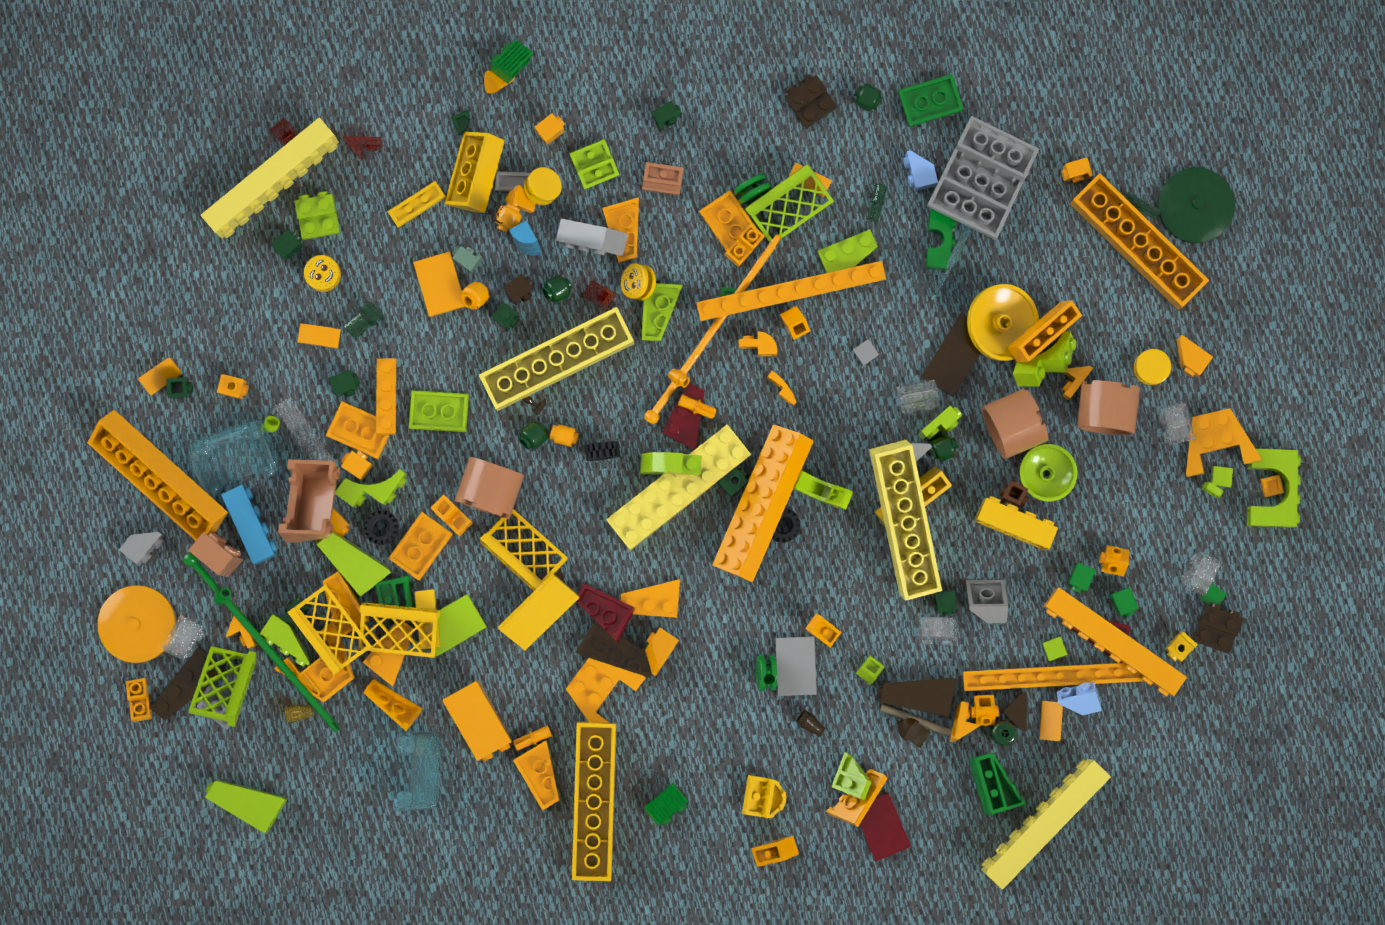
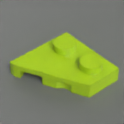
M844 752L832 788L865 800L871 780L853 756Z

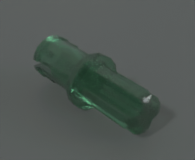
M875 185L868 214V220L871 222H878L882 206L885 205L883 201L887 189L886 185Z
M1130 192L1125 197L1139 212L1154 220L1158 218L1161 210L1145 202L1146 199L1141 200L1130 194Z

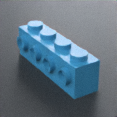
M240 485L221 494L252 563L257 565L277 556V545L273 539L270 540L267 534L270 532L269 528L260 519L262 513L258 505H254L252 501L254 496L251 489Z

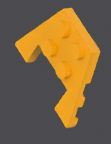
M1230 408L1192 417L1186 469L1187 477L1204 474L1200 454L1240 445L1244 465L1262 461Z
M332 621L327 625V632L338 634L336 623ZM326 634L325 641L330 647H336L338 636ZM340 637L338 648L345 649ZM330 649L335 655V649ZM338 650L337 659L341 664L347 661L348 657L346 651ZM290 657L283 660L309 692L322 702H326L355 679L350 663L334 675L321 657L302 672H300ZM278 666L274 668L277 672L285 675Z
M588 658L566 690L588 722L610 723L596 711L617 682L621 680L634 691H637L646 677Z

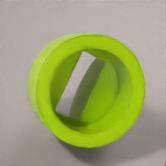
M267 416L263 424L264 429L269 433L275 432L280 425L279 419L274 416Z

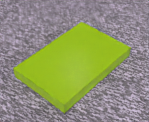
M411 390L409 429L466 433L469 394Z
M468 594L440 610V618L438 619L440 647L436 648L437 657L487 628Z

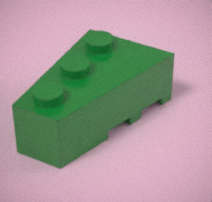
M984 753L968 758L984 815H992L1027 804L1016 790L1017 788L1011 783L1005 770L993 753Z

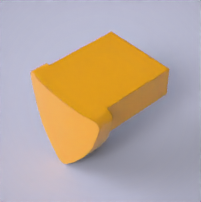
M488 70L485 72L484 86L486 93H495L508 85L492 71Z
M519 184L505 198L508 204L528 213L534 212L536 204L526 196L524 188Z

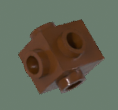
M1011 480L1008 486L1004 485L1000 496H1002L1000 503L1005 506L1011 504L1018 508L1020 506L1024 507L1029 498L1026 496L1028 488L1019 482Z

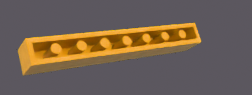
M1056 588L1043 606L1047 609L1046 613L1054 619L1057 616L1063 620L1062 625L1070 630L1072 628L1077 630V635L1082 639L1093 641L1095 643L1093 646L1101 652L1105 650L1110 653L1109 657L1117 663L1121 661L1127 665L1125 669L1135 675L1136 672L1140 674L1142 681L1150 686L1152 684L1157 686V691L1165 697L1168 695L1175 696L1187 677L1061 588Z

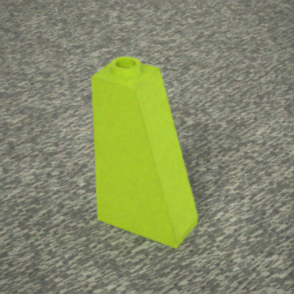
M334 530L332 534H329L328 538L315 540L316 545L360 597L391 573L387 565Z
M216 780L214 783L210 782L205 790L207 792L206 799L263 833L269 831L288 800L284 796L221 780Z

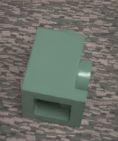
M458 245L452 252L454 255L452 257L453 261L471 274L483 260L480 254L476 257V252L468 246L465 249Z

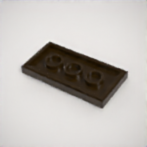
M960 313L921 376L922 379L951 397L955 396L981 354L969 336L967 316Z

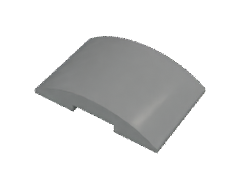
M971 116L927 207L996 240L1039 148Z

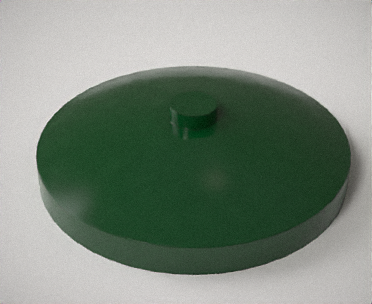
M1193 167L1181 170L1166 181L1159 194L1158 214L1162 224L1171 235L1184 242L1205 243L1215 239L1227 229L1234 215L1235 202L1231 188L1220 175L1209 169Z

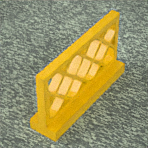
M513 509L511 515L518 519V526H507V519L501 518L487 534L480 538V543L529 588L535 591L552 573L555 574L568 560V557ZM518 529L519 539L507 540V530ZM520 529H529L532 532V539H521ZM496 530H505V540H496L492 534ZM521 542H532L533 552H521ZM534 542H544L546 544V551L535 552ZM507 543H519V552H509L507 550ZM548 554H557L561 560L558 564H549ZM533 555V565H524L521 562V556ZM535 555H546L547 564L535 565ZM535 568H547V575L541 580L536 576Z
M326 584L287 612L334 675L372 647ZM324 590L330 596L329 604L317 603L318 595ZM331 600H333L336 606L331 605ZM305 604H313V616L304 615L300 608ZM317 605L328 607L326 618L315 617ZM330 607L339 608L341 611L340 620L329 619ZM343 615L348 621H342ZM307 618H312V623ZM314 619L326 620L324 632L314 629ZM328 621L340 622L338 634L327 632ZM342 623L351 624L353 627L352 636L340 634ZM356 631L360 637L354 636V632ZM318 633L324 634L323 639ZM326 634L338 636L336 647L326 645ZM340 636L351 638L350 649L338 648ZM353 638L362 639L366 647L360 651L352 650ZM330 649H335V655ZM338 650L349 651L348 660L343 664L337 659ZM351 652H356V654L351 657Z
M368 602L360 605V631L364 637L370 634L376 641L367 651L435 658L440 610ZM366 616H371L377 621V624L371 629L365 623ZM387 618L392 619L397 624L390 631L382 623ZM406 620L411 621L416 626L409 633L401 625ZM425 622L433 623V631L428 635L420 627ZM378 625L387 633L380 640L372 632ZM397 627L406 635L399 642L391 634ZM416 629L425 637L418 644L410 636ZM387 636L395 643L391 648H386L381 643ZM406 638L414 645L410 650H405L400 645ZM359 639L358 650H362L366 646H364L362 639ZM427 640L431 644V652H424L419 645Z

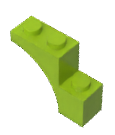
M1064 331L1055 345L1044 353L1035 356L1029 362L1016 363L1013 376L1018 386L1039 387L1042 379L1045 377V372L1067 371L1068 365L1072 361L1073 350L1076 349V340L1073 339L1071 331Z
M399 469L391 478L373 485L358 484L345 478L335 491V494L354 508L357 505H362L366 499L364 496L366 493L383 505L391 504L396 497L395 491L398 487L401 489L407 482V474Z

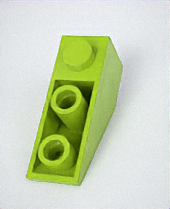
M272 614L260 634L264 636L263 638L268 644L273 645L274 643L279 646L278 650L286 656L289 654L294 656V661L304 667L305 664L310 666L312 662L292 625L280 619L276 614Z

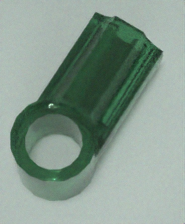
M369 302L360 309L359 314L346 324L344 328L356 340L369 327L375 326L377 321L380 322L384 315L372 302Z

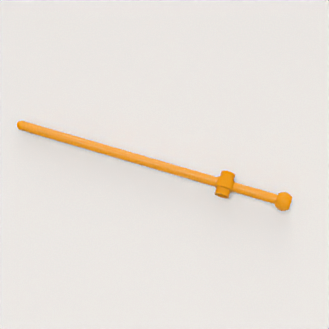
M777 234L773 237L734 294L745 292L781 241L780 235ZM728 315L717 317L680 370L672 369L669 372L668 378L671 379V383L654 408L645 412L644 419L650 424L657 423L659 412L678 386L684 388L689 384L688 371Z

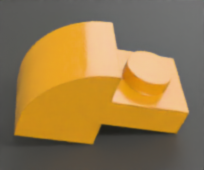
M758 331L757 339H754V336H742V339L738 341L739 349H758V356H777L776 342L765 332Z

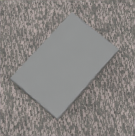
M814 637L776 638L778 696L816 695Z

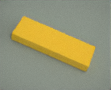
M434 181L387 212L399 228L446 198L437 182Z
M434 589L415 591L416 608L437 610ZM425 622L420 626L427 635L433 631V623ZM439 629L437 631L436 648L440 647ZM418 630V632H419V642H420V641H421L422 639H424L425 637H424V636L421 634V632ZM425 640L420 644V648L430 649L431 644Z

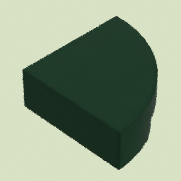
M468 110L451 117L458 135L465 132V129L469 126L470 113Z

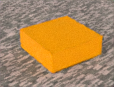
M1280 474L1260 479L1264 498L1284 493Z

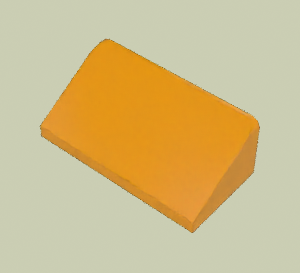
M169 357L139 377L138 380L150 396H152L167 385L166 379L178 378L182 375V372L173 359Z
M1042 701L1039 740H1061L1063 706L1058 702Z

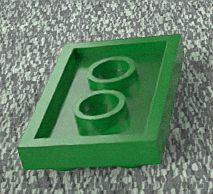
M953 74L898 90L909 127L964 110Z

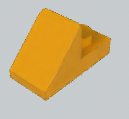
M1093 367L1067 368L1066 372H1062L1073 380L1072 382L1068 381L1062 389L1065 391L1062 394L1065 399L1069 400Z
M233 616L226 638L241 633L239 638L244 647L247 646L248 649L257 646L258 644L255 639Z
M817 613L805 628L807 632L830 648L841 634V631Z
M961 701L956 705L950 742L954 743L980 726L966 722L970 717L968 702Z

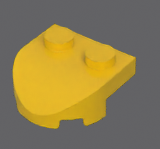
M748 775L742 814L772 818L779 811H782L786 803V792L780 783L773 779Z

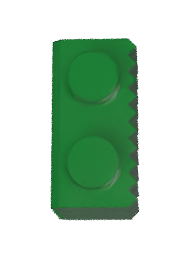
M517 39L511 44L508 42L503 47L502 53L500 55L498 53L495 54L491 59L490 71L509 84L530 62L533 52L527 49L521 42H518Z
M673 782L644 806V809L658 826L661 823L665 826L673 819L671 817L672 814L676 811L681 813L688 807L686 805L688 799Z

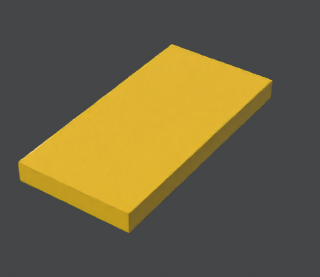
M552 573L498 628L525 651L580 597Z

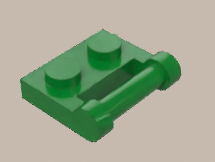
M410 576L378 582L376 590L379 604L400 606L396 585L402 584L406 607H414L409 582H411Z

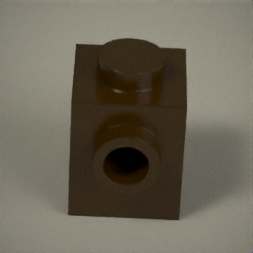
M520 274L505 285L503 289L516 305L520 301L524 303L532 297L531 293L534 292L532 286L534 284L528 276L524 278Z

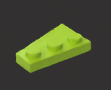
M869 229L819 250L818 255L826 273L855 267L878 246Z
M656 283L653 293L643 303L642 341L661 342L683 285Z

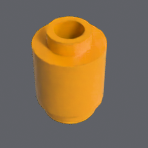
M560 424L558 426L553 425L550 434V440H553L554 443L568 447L577 444L579 433H576L575 428Z

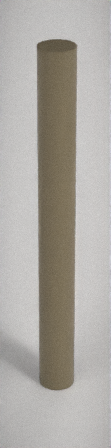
M883 703L881 705L880 711L901 719H916L921 726L951 737L952 729L889 705Z

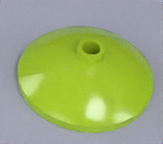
M1043 444L1034 447L1024 456L1020 465L1019 475L1022 485L1028 488L1027 493L1040 501L1052 502L1064 498L1072 491L1077 480V466L1072 455L1064 448L1054 444ZM1045 470L1049 472V477H1044L1043 472Z

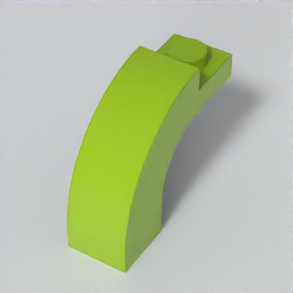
M670 452L644 453L641 455L640 474L659 476L660 474L700 476L702 456Z
M804 471L800 472L793 488L794 491L845 510L853 494V491L830 484Z

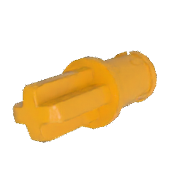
M682 394L678 402V406L693 411V414L699 413L711 419L716 414V408L701 403L700 399L697 401Z
M548 725L536 731H529V734L515 739L513 743L517 750H521L532 744L537 745V742L552 737Z

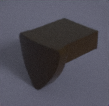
M906 718L898 721V732L902 739L905 741L909 740L921 748L930 731L918 724L919 721L916 719Z

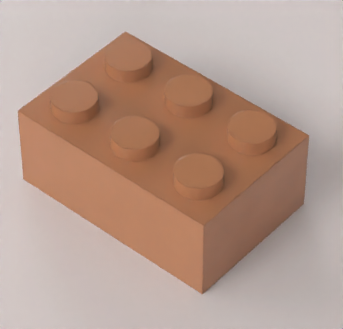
M203 532L188 550L220 576L229 577L243 561V558L240 557L242 553L233 546H227L225 544L227 541L222 536L212 532Z

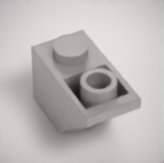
M162 532L130 535L119 550L138 565L145 564L152 555L150 553L154 548L158 549L164 542L162 538L165 535Z

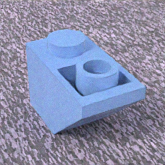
M911 150L907 151L903 162L905 168H909L910 176H908V182L910 187H913L914 191L937 186L938 180L934 164Z
M1085 682L1079 686L1065 687L1057 691L1058 703L1081 715L1102 711L1095 682Z

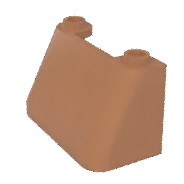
M288 459L287 469L292 470L291 477L288 480L291 486L286 518H283L285 524H279V535L286 543L328 538L329 534L333 532L331 519L336 481L340 478V469L337 468L334 461Z

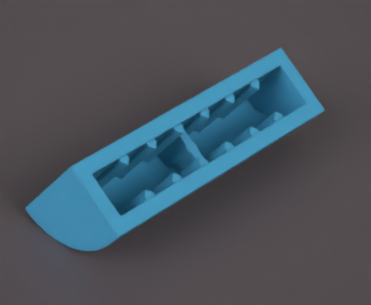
M527 221L509 230L516 247L522 253L529 256L542 254L538 241Z

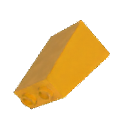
M475 681L442 700L477 761L482 759L485 762L494 757L492 753L498 749L501 753L510 748L509 743L513 741L480 681Z

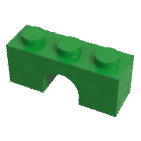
M930 210L928 232L938 233L942 238V245L938 248L928 247L925 269L948 271L950 266L954 264V255H951V247L955 246V236H952V230L956 228L957 221L935 210Z

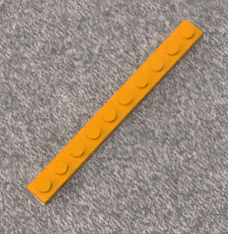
M878 261L696 302L700 321L886 280L883 263Z
M1124 663L963 671L964 691L1080 685L1085 682H1095V684L1142 681V676L1137 672L1135 675L1125 669L1127 665Z

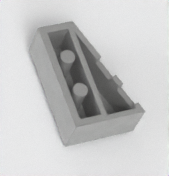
M561 219L556 241L562 242L563 247L574 249V246H578V250L589 252V249H592L593 253L604 255L606 252L623 256L628 234L605 227Z

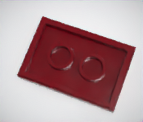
M887 792L876 797L860 823L875 862L911 847L889 793Z

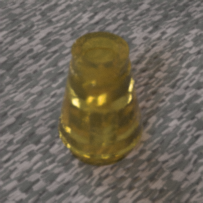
M289 704L288 707H284L286 722H291V724L313 717L312 706Z

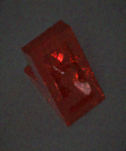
M343 136L344 143L362 162L364 148H367L366 150L378 151V148H383L381 137Z

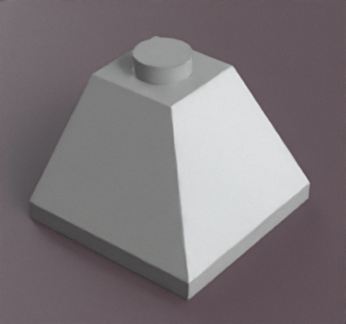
M966 580L969 610L986 623H1007L1008 601L1005 581Z

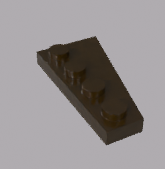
M596 621L575 652L649 678L653 675L645 651L622 636L617 643Z
M198 647L150 709L163 720H167L193 699L208 654ZM218 666L222 673L227 671L224 666ZM215 668L207 672L209 678L219 675ZM208 685L202 687L201 691L203 692L208 687Z

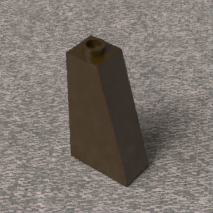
M941 678L882 683V687L878 686L876 698H879L880 703L949 717L956 679Z

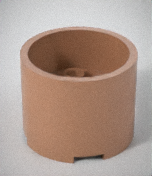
M1092 380V384L1082 381L1077 428L1088 432L1110 435H1134L1140 387L1131 385L1128 388L1125 384L1112 381Z
M1019 390L982 406L986 427L1003 459L1038 446L1049 439L1046 425L1042 423V418L1038 412L1039 408L1028 390Z
M469 457L454 501L486 513L510 519L524 475L481 459Z

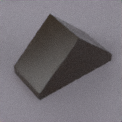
M1020 692L1001 712L1020 731H1027V693Z

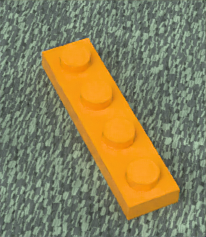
M396 358L377 359V435H396Z

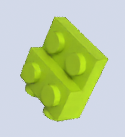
M327 191L319 192L317 197L310 198V195H302L298 197L299 200L294 201L302 240L340 234L336 205L332 194H329Z
M949 406L918 435L924 440L926 437L928 439L932 438L939 430L942 433L945 430L949 433L959 424L957 420L962 416V413L956 407L952 408Z

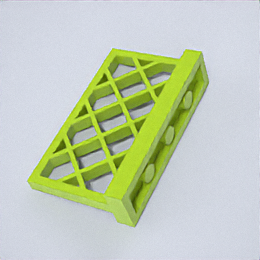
M807 163L745 209L768 241L771 242L772 238L768 233L769 226L781 227L779 235L782 239L833 203L834 200L809 163ZM810 176L816 182L815 190L803 188L805 180ZM802 182L801 187H796L798 184ZM791 189L801 190L799 201L788 199ZM803 190L814 192L812 203L801 201ZM816 193L825 194L828 201L823 205L815 204ZM774 201H785L783 212L772 210ZM787 201L798 203L797 214L786 212ZM800 204L812 205L811 213L807 216L800 215ZM760 211L770 212L768 223L761 222L756 214ZM772 212L783 214L781 225L770 223ZM785 215L796 216L793 226L783 225Z
M211 646L189 708V713L226 721L228 726L235 727L256 665V652L249 651L248 654ZM213 653L222 655L224 659L215 663L212 659ZM237 658L243 661L242 664L234 667L231 660ZM227 663L231 669L222 673L218 666ZM215 668L219 675L209 678L207 672ZM234 673L237 679L229 683L225 676ZM222 679L225 685L216 689L213 682ZM210 685L213 691L204 695L201 688ZM229 689L231 696L223 699L220 692ZM217 695L220 701L211 705L207 698ZM203 700L208 706L204 709L195 708L196 704ZM223 705L226 709L225 715L216 713L214 709Z

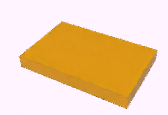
M731 190L699 211L725 251L735 243L750 224L756 228Z
M450 251L413 262L429 317L465 307L461 301L462 290Z
M341 401L326 434L327 437L376 459H379L390 436L376 434V416Z
M421 512L388 559L420 581L453 534Z

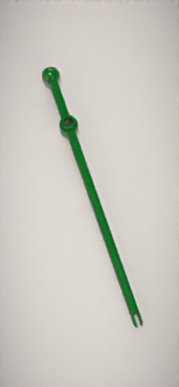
M191 552L183 557L184 564L189 567L192 566L214 592V602L218 605L224 604L327 725L334 732H338L340 730L339 725L231 601L230 589L226 587L220 588L200 565L198 558Z

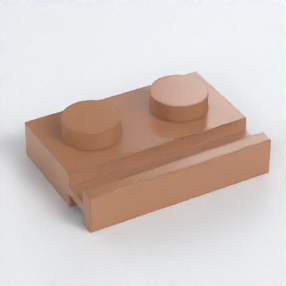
M646 162L642 190L680 196L684 167Z

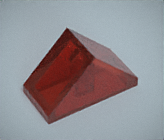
M285 118L269 129L283 147L298 135Z
M593 280L582 294V297L604 312H607L617 297L614 291Z

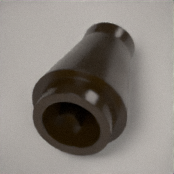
M802 711L796 720L799 727L818 737L825 731V727L811 711Z

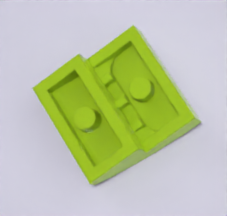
M605 139L569 153L584 190L619 176Z

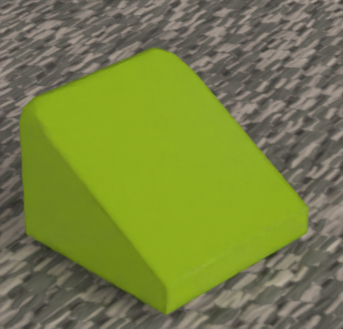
M869 655L856 674L871 685L885 666Z

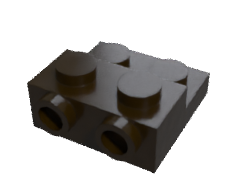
M811 74L802 80L803 84L799 87L794 85L786 91L787 95H785V100L806 129L838 107L817 75L812 77Z
M1211 602L1210 606L1204 605L1192 640L1229 654L1244 618L1239 617L1240 613L1229 609L1228 612L1221 610L1222 606Z

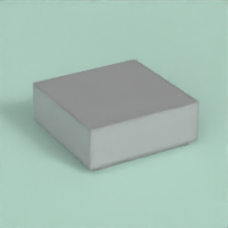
M869 339L852 350L863 366L879 355Z

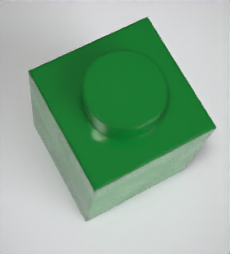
M1075 563L1067 585L1071 586L1070 590L1080 594L1081 591L1086 592L1096 570L1081 563Z
M1130 587L1109 594L1117 616L1123 615L1124 618L1135 614L1134 610L1139 609Z

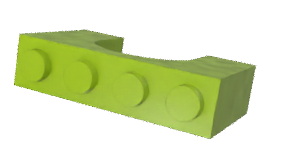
M1256 449L1262 461L1248 464V469L1271 470L1280 474L1285 483V495L1282 501L1274 507H1247V526L1297 527V524L1300 522V513L1297 512V504H1300L1298 485H1300L1301 481L1300 474H1298L1301 456L1298 455V450Z

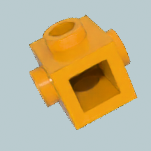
M1107 545L1105 552H1101L1099 557V563L1102 564L1101 572L1124 577L1129 565V550Z
M994 695L974 696V706L970 707L971 718L975 719V724L980 726L995 725V718L999 717L998 705H995Z

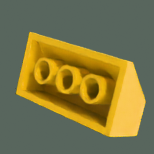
M464 132L445 199V205L471 212L485 213L505 140L489 133Z
M992 496L989 499L985 498L973 521L1039 549H1050L1058 527L1054 526V522L1047 519L1043 521L1036 519L1037 515L1028 511L1025 514L1019 512V508L1011 504L1007 506L1000 504L1001 500Z

